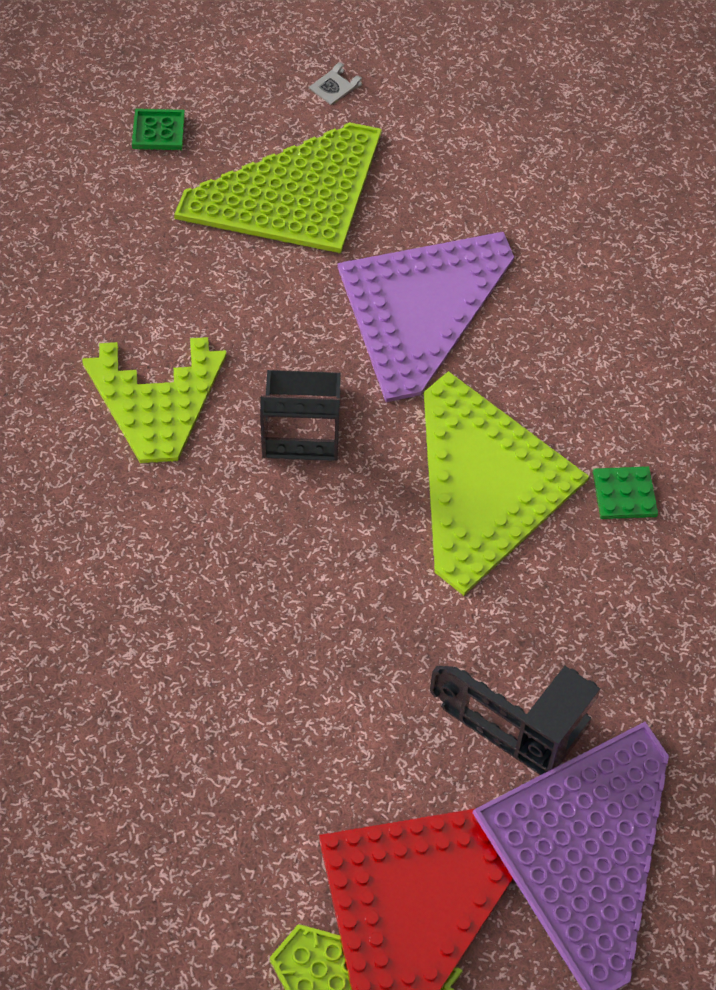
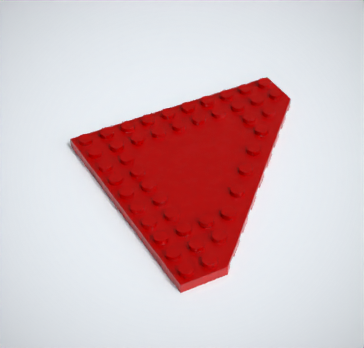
M474 809L319 835L351 990H442L454 968L457 967L466 950L472 944L481 927L489 918L513 880L510 872L472 813Z

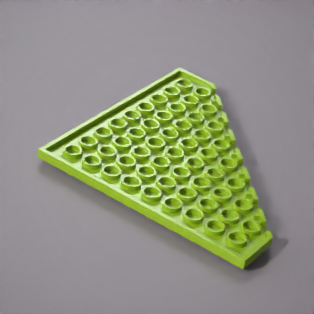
M347 123L341 129H332L325 132L324 136L319 138L313 137L303 141L302 145L297 147L293 145L283 149V152L280 154L266 156L258 163L252 162L244 165L242 169L236 172L232 170L222 174L221 178L214 181L210 179L200 183L199 187L194 189L190 187L184 190L174 217L177 220L341 253L382 129Z
M448 371L424 391L434 571L465 596L589 480V476Z

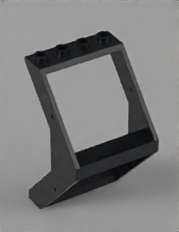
M267 370L266 395H261L260 399L262 458L338 461L341 373ZM270 394L334 396L336 398L270 396ZM269 417L335 419V440L268 437Z

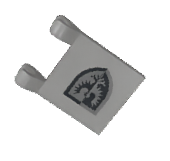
M338 62L330 72L309 87L310 90L330 105H333L353 89L362 85V82H360L362 78L358 75L350 83L340 76L344 72L342 68L344 65L341 62Z

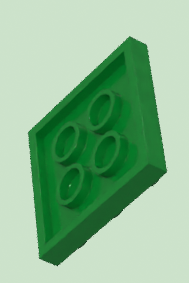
M135 109L132 149L182 150L185 110Z
M649 466L593 469L592 473L600 519L658 516Z

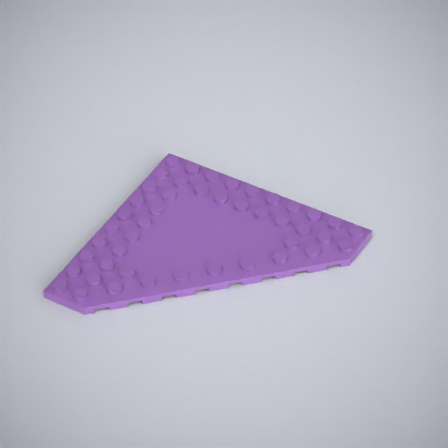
M504 232L338 263L340 276L386 402L421 395L427 384L437 373L438 368L446 360L449 352L457 344L487 297L490 296L498 281L501 280L509 265L514 261V255Z
M646 722L474 809L472 812L582 990H618L631 981L632 962L635 957L637 933L640 928L642 904L645 899L647 875L652 858L651 851L655 840L656 822L659 817L661 793L664 787L665 770L669 758Z

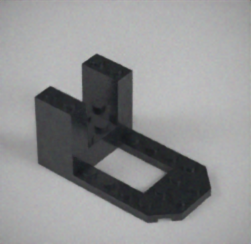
M436 666L432 671L430 684L431 694L436 698H440L443 702L441 707L445 712L539 775L560 766L587 730L591 721V717L587 712L597 700L601 689L595 682L585 679L576 670L564 666L529 712L525 713L520 706L511 704L503 695L496 694L485 683L478 682L467 671H461L457 667ZM470 697L520 729L518 739L502 731L497 724L490 723L484 719L479 712L469 709Z

